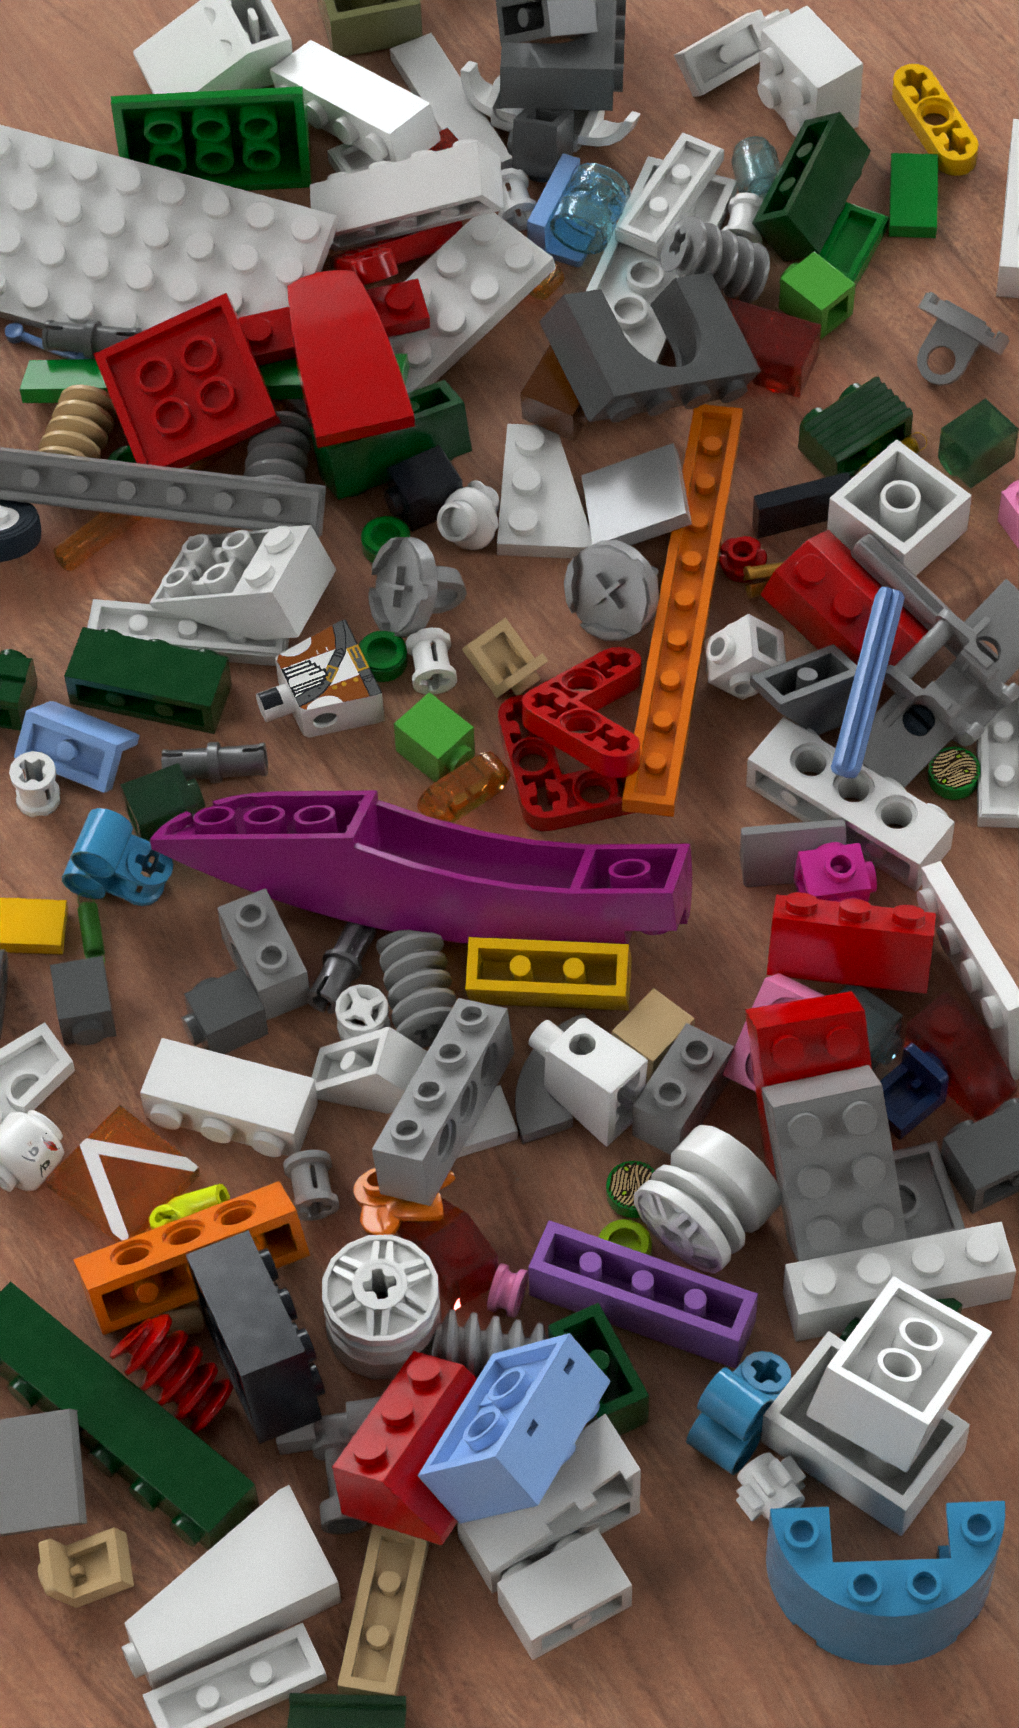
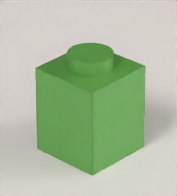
M811 253L800 263L791 264L783 272L779 281V309L818 340L824 338L853 314L856 284L817 253Z
M430 692L394 723L396 751L439 786L453 774L459 775L463 773L474 759V727Z

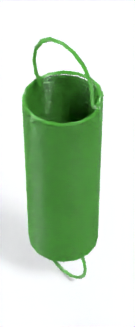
M95 901L83 902L79 904L80 906L77 911L84 956L87 959L103 955L105 964V951L98 906Z

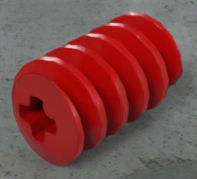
M162 1314L153 1319L148 1318L126 1335L112 1350L109 1357L113 1360L128 1353L131 1359L124 1373L129 1376L144 1369L146 1375L139 1388L142 1391H146L159 1385L162 1390L156 1402L160 1406H164L174 1401L177 1407L172 1416L178 1421L190 1418L193 1422L189 1430L196 1434L224 1407L233 1390V1382L230 1379L224 1378L213 1383L218 1373V1366L214 1362H208L198 1367L203 1356V1351L199 1346H193L182 1351L188 1336L184 1330H177L167 1335L172 1324V1318L169 1314Z

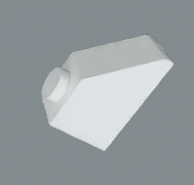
M390 1026L321 1047L311 1077L315 1078L317 1099L387 1114L391 1113L396 1108L428 1051Z

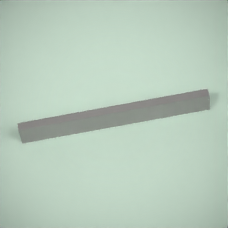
M0 447V499L249 530L273 529L279 526L311 525L318 538L323 534L326 486Z

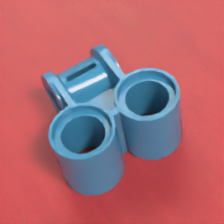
M96 808L88 813L62 875V883L77 895L86 893L80 896L89 899H101L107 892L133 905L147 906L158 901L162 895L165 883L172 874L174 864L172 858L152 850L149 841L132 835L133 826L124 816L109 809ZM150 856L155 857L153 864L148 862ZM141 871L147 872L148 874H150V877L143 876L142 874H140ZM138 885L143 887L140 893L136 891Z
M758 1351L748 1355L733 1372L726 1367L722 1368L707 1385L699 1399L697 1409L702 1413L691 1427L686 1443L730 1474H737L751 1458L761 1440L763 1415L791 1380V1370L788 1363L781 1356L772 1352Z

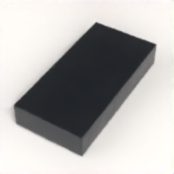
M841 473L755 495L753 500L752 526L757 539L828 521L830 497L851 480L849 473Z

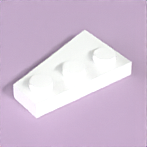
M507 424L497 555L574 558L581 550L593 544L590 528L558 434L538 425Z

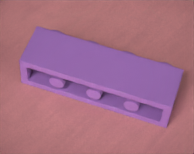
M550 1220L546 1225L528 1267L530 1296L575 1312L599 1303L611 1325L735 1369L739 1365L756 1322L758 1293Z

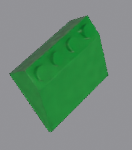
M303 86L111 96V109L119 157L245 191L310 188V184H312L309 123Z

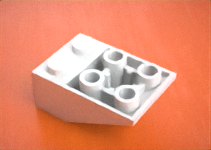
M200 0L133 51V55L153 94L259 89L274 84L270 69L293 53L291 37L271 0Z
M311 525L279 526L273 529L252 531L238 530L231 533L211 535L197 534L190 536L183 544L182 550L168 573L163 577L161 585L150 601V605L153 608L169 612V614L192 619L198 623L224 631L228 630L257 641L296 638L302 632L332 579L336 568Z

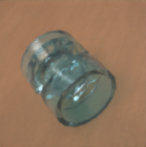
M584 163L579 165L565 189V196L559 202L550 221V230L554 237L564 246L583 254L603 252L616 228V221L622 215L631 196L630 186L626 179L615 170L601 164Z

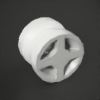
M359 984L351 986L343 991L336 1001L337 1030L342 1041L390 1026L389 1006L386 996L379 989L371 985ZM356 1019L363 1021L365 1025L356 1023Z

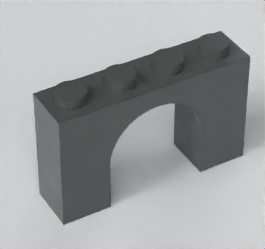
M595 0L598 6V33L572 37L570 39H573V41L564 43L502 42L500 108L613 111V93L623 92L626 0Z
M711 272L674 278L650 304L673 349L676 367L655 363L643 356L631 345L620 328L601 289L564 294L539 321L589 422L610 419L611 422L616 423L626 420L634 414L648 412L649 416H655L664 413L670 408L685 406L686 409H694L708 401L719 399L722 403H729L740 398L748 391L747 385L761 372V369Z

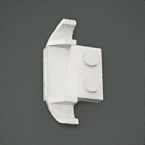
M468 61L460 70L461 83L466 97L477 110L491 117L490 125L510 132L513 128V119L524 109L500 108V75L492 85L481 77L478 71V63ZM572 110L574 111L573 152H577L582 145L600 147L621 141L637 125L641 113L632 111L624 122L616 123L604 120L605 110Z

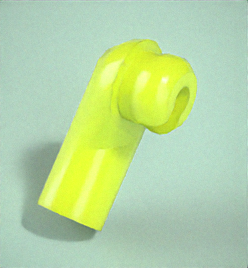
M219 1183L176 1196L167 1204L159 1205L152 1211L149 1219L150 1227L154 1229L230 1200L229 1192L223 1184Z

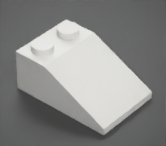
M893 1276L826 1367L806 1416L907 1473L930 1439L987 1344L992 1331Z

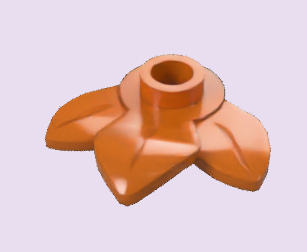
M375 1168L363 1173L354 1184V1197L356 1203L362 1208L360 1223L364 1231L369 1235H395L401 1225V1221H441L444 1219V1207L439 1191L431 1206L380 1194ZM451 1170L440 1190L455 1180V1175Z

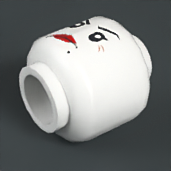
M29 1110L27 1114L12 1112L0 1124V1187L8 1192H11L14 1187L25 1191L38 1189L60 1163L64 1155V1149L60 1142L63 1138L62 1132L50 1119L35 1110Z

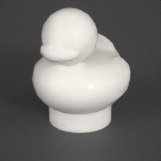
M474 480L467 487L459 488L450 494L437 515V526L441 535L463 549L478 550L486 547L493 540L495 531L498 528L497 511L500 500L497 492L492 487L485 486L481 481Z

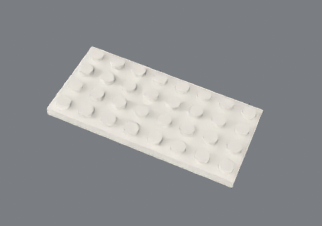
M0 125V318L40 329L46 328L44 324L47 320L85 324L88 320H97L102 323V326L136 327L144 331L225 293L231 299L239 318L289 307L287 286L302 277L322 271L339 222L335 214Z

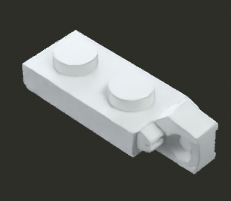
M761 9L746 13L676 53L674 57L692 96L704 95L759 63L762 29L790 15L789 9L781 12L776 10L765 17Z

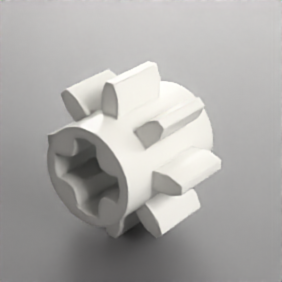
M770 1452L764 1453L750 1461L739 1472L737 1479L742 1486L736 1491L739 1494L736 1501L752 1522L761 1515L769 1521L770 1509L800 1508L803 1505L805 1497L800 1490L806 1486L803 1480L807 1476L790 1455L780 1462Z

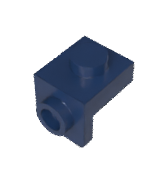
M910 1043L903 1049L902 1062L880 1080L883 1087L890 1132L901 1140L946 1101L949 1084L946 1067L936 1055L931 1052L924 1053L914 1043Z

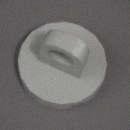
M926 292L918 305L920 310L936 319L917 356V367L921 375L932 384L943 386L956 382L964 374L980 345L998 355H1002L1010 341L1009 337L1000 331L993 338L995 333L991 332L992 329L986 325L985 321L948 300L943 301L939 299L933 292ZM937 348H949L955 355L954 368L943 375L933 373L928 366L930 354Z
M391 538L381 547L372 564L371 575H377L376 588L369 587L368 592L371 614L380 631L395 633L394 636L406 638L425 628L432 614L443 613L457 607L467 595L460 572L455 568L436 566L434 556L429 547L418 538Z
M601 540L581 550L568 564L564 579L566 603L571 613L576 612L578 618L583 622L579 625L587 633L604 641H622L645 630L655 617L659 602V571L654 566H651L634 547L618 540Z

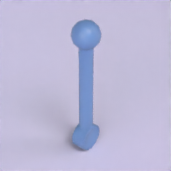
M15 322L6 326L5 335L10 343L15 344L23 341L44 350L42 338L25 332L20 323ZM48 351L66 359H93L85 358L83 353Z

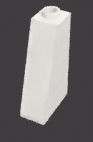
M290 1485L274 1493L124 1623L130 1643L121 1648L135 1679L145 1674L152 1690L341 1603L338 1580Z

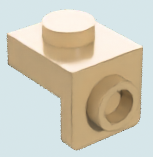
M506 617L462 648L464 654L496 698L512 689L515 695L523 693L541 679L536 670L548 662L543 653L534 658Z
M115 1527L69 1545H64L51 1538L38 1544L41 1562L38 1566V1577L47 1596L78 1608L134 1586L127 1534Z

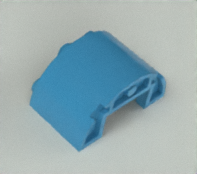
M1005 1501L946 1503L949 1545L938 1546L937 1559L833 1562L829 1507L770 1509L766 1567L771 1589L779 1606L793 1625L797 1624L805 1633L815 1639L817 1646L838 1657L869 1665H898L932 1656L955 1642L957 1636L969 1626L974 1618L978 1617L986 1602L1004 1531Z

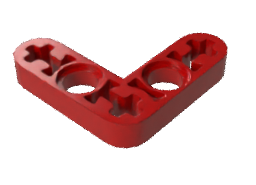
M461 220L374 242L331 257L335 270L355 271L363 285L392 277L399 273L398 264L438 251L463 227V223Z
M625 647L608 648L529 690L522 699V722L524 727L601 775L611 778H623L633 775L640 766L639 738L596 711L640 686L642 681V659L640 654L635 650ZM586 689V690H590V691H574V690ZM573 731H588L589 733H581V734H580V733H572V732H573Z
M515 695L506 699L501 704L498 711L499 734L521 813L527 825L541 832L554 831L634 813L622 811L623 796L618 797L617 782H622V791H624L626 777H606L593 769L562 774L552 744L529 730V737L521 739L519 724L517 721H514V717L522 715V699L524 695ZM529 754H537L545 758L547 764L539 771L530 772L520 767L519 761ZM544 786L547 802L549 805H552V810L543 812L542 807L538 805L537 789ZM600 786L608 791L609 797L601 803L592 804L585 801L581 797V793L587 787Z

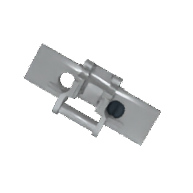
M1007 579L964 622L947 609L941 610L935 617L936 624L895 666H887L884 682L895 694L874 716L862 763L865 767L882 777H890L896 780L905 788L951 740L964 747L972 745L983 734L984 727L993 717L1019 696L1018 685L1015 683H1011L1009 686L1005 685L1010 677L1019 669V590ZM977 641H988L995 646L998 652V660L993 663L994 661L980 651L976 643ZM945 643L948 644L959 655L935 682L932 681L926 688L922 689L911 678Z

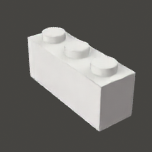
M162 1038L140 1091L145 1117L149 1118L156 1125L171 1130L183 1127L201 1132L204 1137L217 1143H229L230 1141L252 1146L257 1152L269 1157L291 1156L300 1152L318 1104L315 1078Z

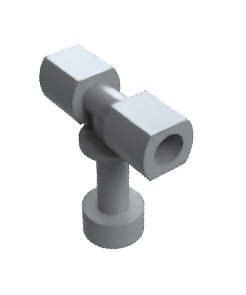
M381 1397L346 1402V1412L323 1415L322 1420L276 1437L280 1455L313 1450L315 1458L325 1460L329 1498L320 1503L319 1511L321 1528L326 1533H352L364 1528L367 1524L365 1521L341 1514L332 1466Z

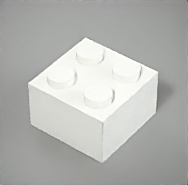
M805 6L762 29L761 52L759 53L758 94L766 107L773 108L785 120L789 131L796 137L805 120L841 112L853 129L858 127L863 63L808 6Z
M896 439L830 497L827 530L829 529L851 551L862 537L867 534L873 535L917 576L967 531L972 495Z

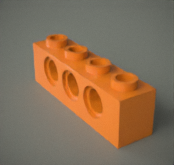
M280 1181L73 1259L88 1305L102 1334H109L197 1300L186 1254L249 1230L258 1251L268 1248L276 1269L311 1256L297 1210Z

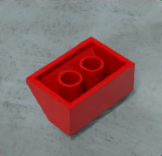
M828 529L804 542L775 569L760 595L816 649L819 650L834 644L857 665L874 598L878 590L883 586L852 557L851 550ZM902 606L888 665L895 666L928 632L904 606Z
M802 892L791 893L787 896L776 895L766 975L773 976L780 973L788 978L927 994L936 913L925 912L923 909L913 905H899L895 908L871 906L870 903L861 899H845L841 902L819 900L811 894Z
M413 1350L332 1466L341 1514L443 1545L458 1521L422 1482L418 1474L477 1380L464 1365Z

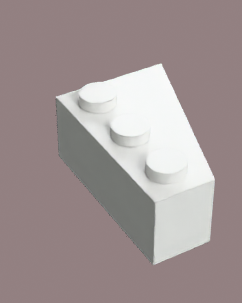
M606 1413L581 1431L575 1442V1452L562 1464L538 1506L461 1524L457 1522L458 1538L491 1593L497 1591V1583L502 1580L503 1574L509 1568L525 1560H531L534 1563L551 1554L553 1547L563 1538L574 1533H581L584 1536L596 1528L602 1534L640 1513L641 1469Z

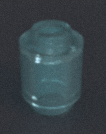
M759 136L748 137L741 140L734 147V155L731 159L735 180H737L739 193H753L764 199L781 165L775 147L767 139Z

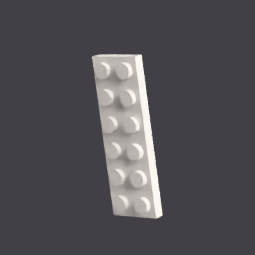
M650 156L647 157L616 227L663 160ZM714 174L685 218L695 216L704 223H712L721 229L728 213L729 201L737 193V180ZM614 229L586 291L601 289L620 328L631 345L646 358L661 364L669 346V341L650 304L674 278L679 276L676 273V269L672 272H666L661 267V253L656 258L616 241Z
M495 212L473 217L405 280L419 279L430 317L429 329L388 338L394 354H408L410 368L405 385L407 393L434 384L556 269L552 256ZM284 399L285 405L289 409L307 419L312 426L311 420L308 418L304 399Z

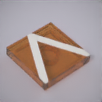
M119 1105L45 1180L50 1190L118 1243L144 1233L150 1227L149 1219L152 1211L159 1205L167 1204L172 1198L181 1195L200 1176V1171L196 1164Z

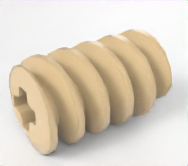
M81 384L64 389L58 399V405H56L52 413V420L49 421L45 429V435L39 443L38 451L101 459V449H104L108 442L107 434L112 432L115 426L114 419L118 417L109 393L94 386Z

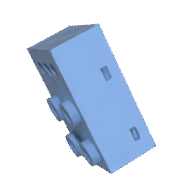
M570 1333L494 1353L422 1467L418 1477L459 1524L538 1506L562 1464L575 1452L577 1438L586 1423L597 1414L600 1408L598 1402L611 1381Z

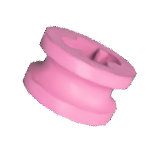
M500 1263L491 1284L487 1310L496 1312L497 1309L503 1308L506 1310L507 1316L515 1318L525 1295L529 1276L528 1271L520 1269L517 1273H512L509 1270V1265Z

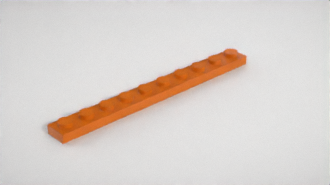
M703 404L693 409L682 470L692 524L671 531L634 732V735L640 741V766L633 775L626 777L622 798V811L667 817H674L740 440L743 408Z

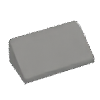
M845 819L741 828L739 856L743 884L746 887L795 883L794 872L799 851L817 849L819 846L830 842H839L846 845Z

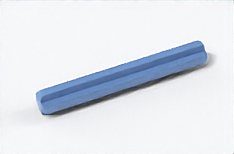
M881 587L874 598L831 765V770L834 774L845 778H856L861 771L905 599L904 594L899 590Z

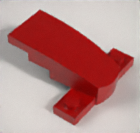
M332 270L318 272L302 277L287 286L289 307L239 317L258 366L296 358L300 386L303 390L308 418L311 420L318 448L415 427V418L409 396L388 338L430 328V317L418 278L366 290L355 271Z

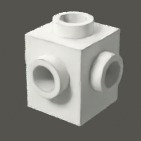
M750 614L728 624L724 629L704 640L708 683L742 700L758 693L750 685V676L786 663L783 631Z

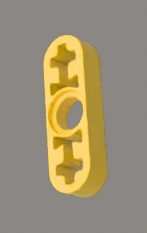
M907 64L900 67L893 77V101L928 154H938V169L952 176H961L971 172L977 162L978 140L933 72L926 66ZM921 88V100L919 101V94L916 89ZM936 113L944 116L947 122L935 126L926 123L922 118L928 114ZM949 138H951V146L954 149L952 151H949Z

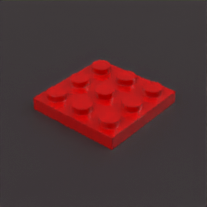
M227 293L94 353L136 463L184 468L281 423L238 315Z

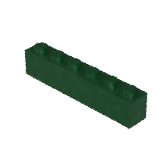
M10 1281L0 1291V1375L9 1382L7 1388L18 1402L28 1409L36 1405L43 1412L64 1409L77 1410L80 1443L90 1450L87 1455L92 1463L108 1477H112L117 1473L131 1485L128 1488L129 1492L145 1509L153 1512L158 1507L172 1519L170 1526L173 1531L192 1547L199 1542L207 1550L211 1549L254 1512L259 1506L256 1486L250 1479Z

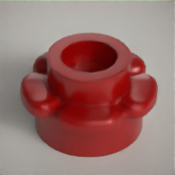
M732 537L721 545V555L718 560L719 566L724 574L735 582L744 583L752 581L743 580V569L745 566L753 567L767 563L766 551L761 549V543L753 537ZM746 554L747 557H739L738 555Z

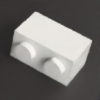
M597 1528L584 1536L581 1533H574L563 1538L553 1547L551 1554L534 1563L531 1560H525L515 1564L503 1574L502 1580L497 1583L498 1604L532 1660L632 1606V1584Z

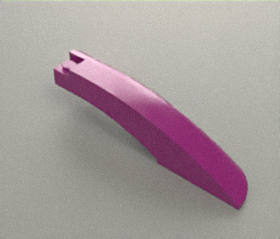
M377 790L272 791L226 797L213 801L212 807L204 808L194 816L188 811L183 812L161 826L150 839L152 850L255 893L266 888L271 899L336 919L393 932L413 930L441 935L445 941L468 943L469 937L629 944L633 931H641L647 935H661L668 931H677L679 924H688L691 909L692 858L690 844H577L532 840L491 833L434 819L378 800Z

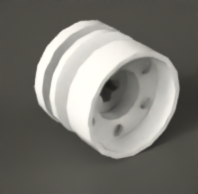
M699 1125L694 1128L671 1153V1165L663 1164L652 1173L651 1180L643 1183L634 1193V1205L640 1218L652 1234L683 1261L701 1271L716 1273L727 1265L731 1260V1254L739 1251L745 1245L744 1232L752 1233L758 1230L781 1205L782 1197L775 1178L752 1151L730 1134L707 1125Z
M368 1235L346 1244L331 1258L322 1278V1302L329 1343L336 1358L353 1373L373 1380L394 1379L413 1350L432 1355L437 1326L439 1323L441 1324L438 1274L430 1257L416 1244L394 1235ZM385 1292L386 1298L377 1299L376 1293Z

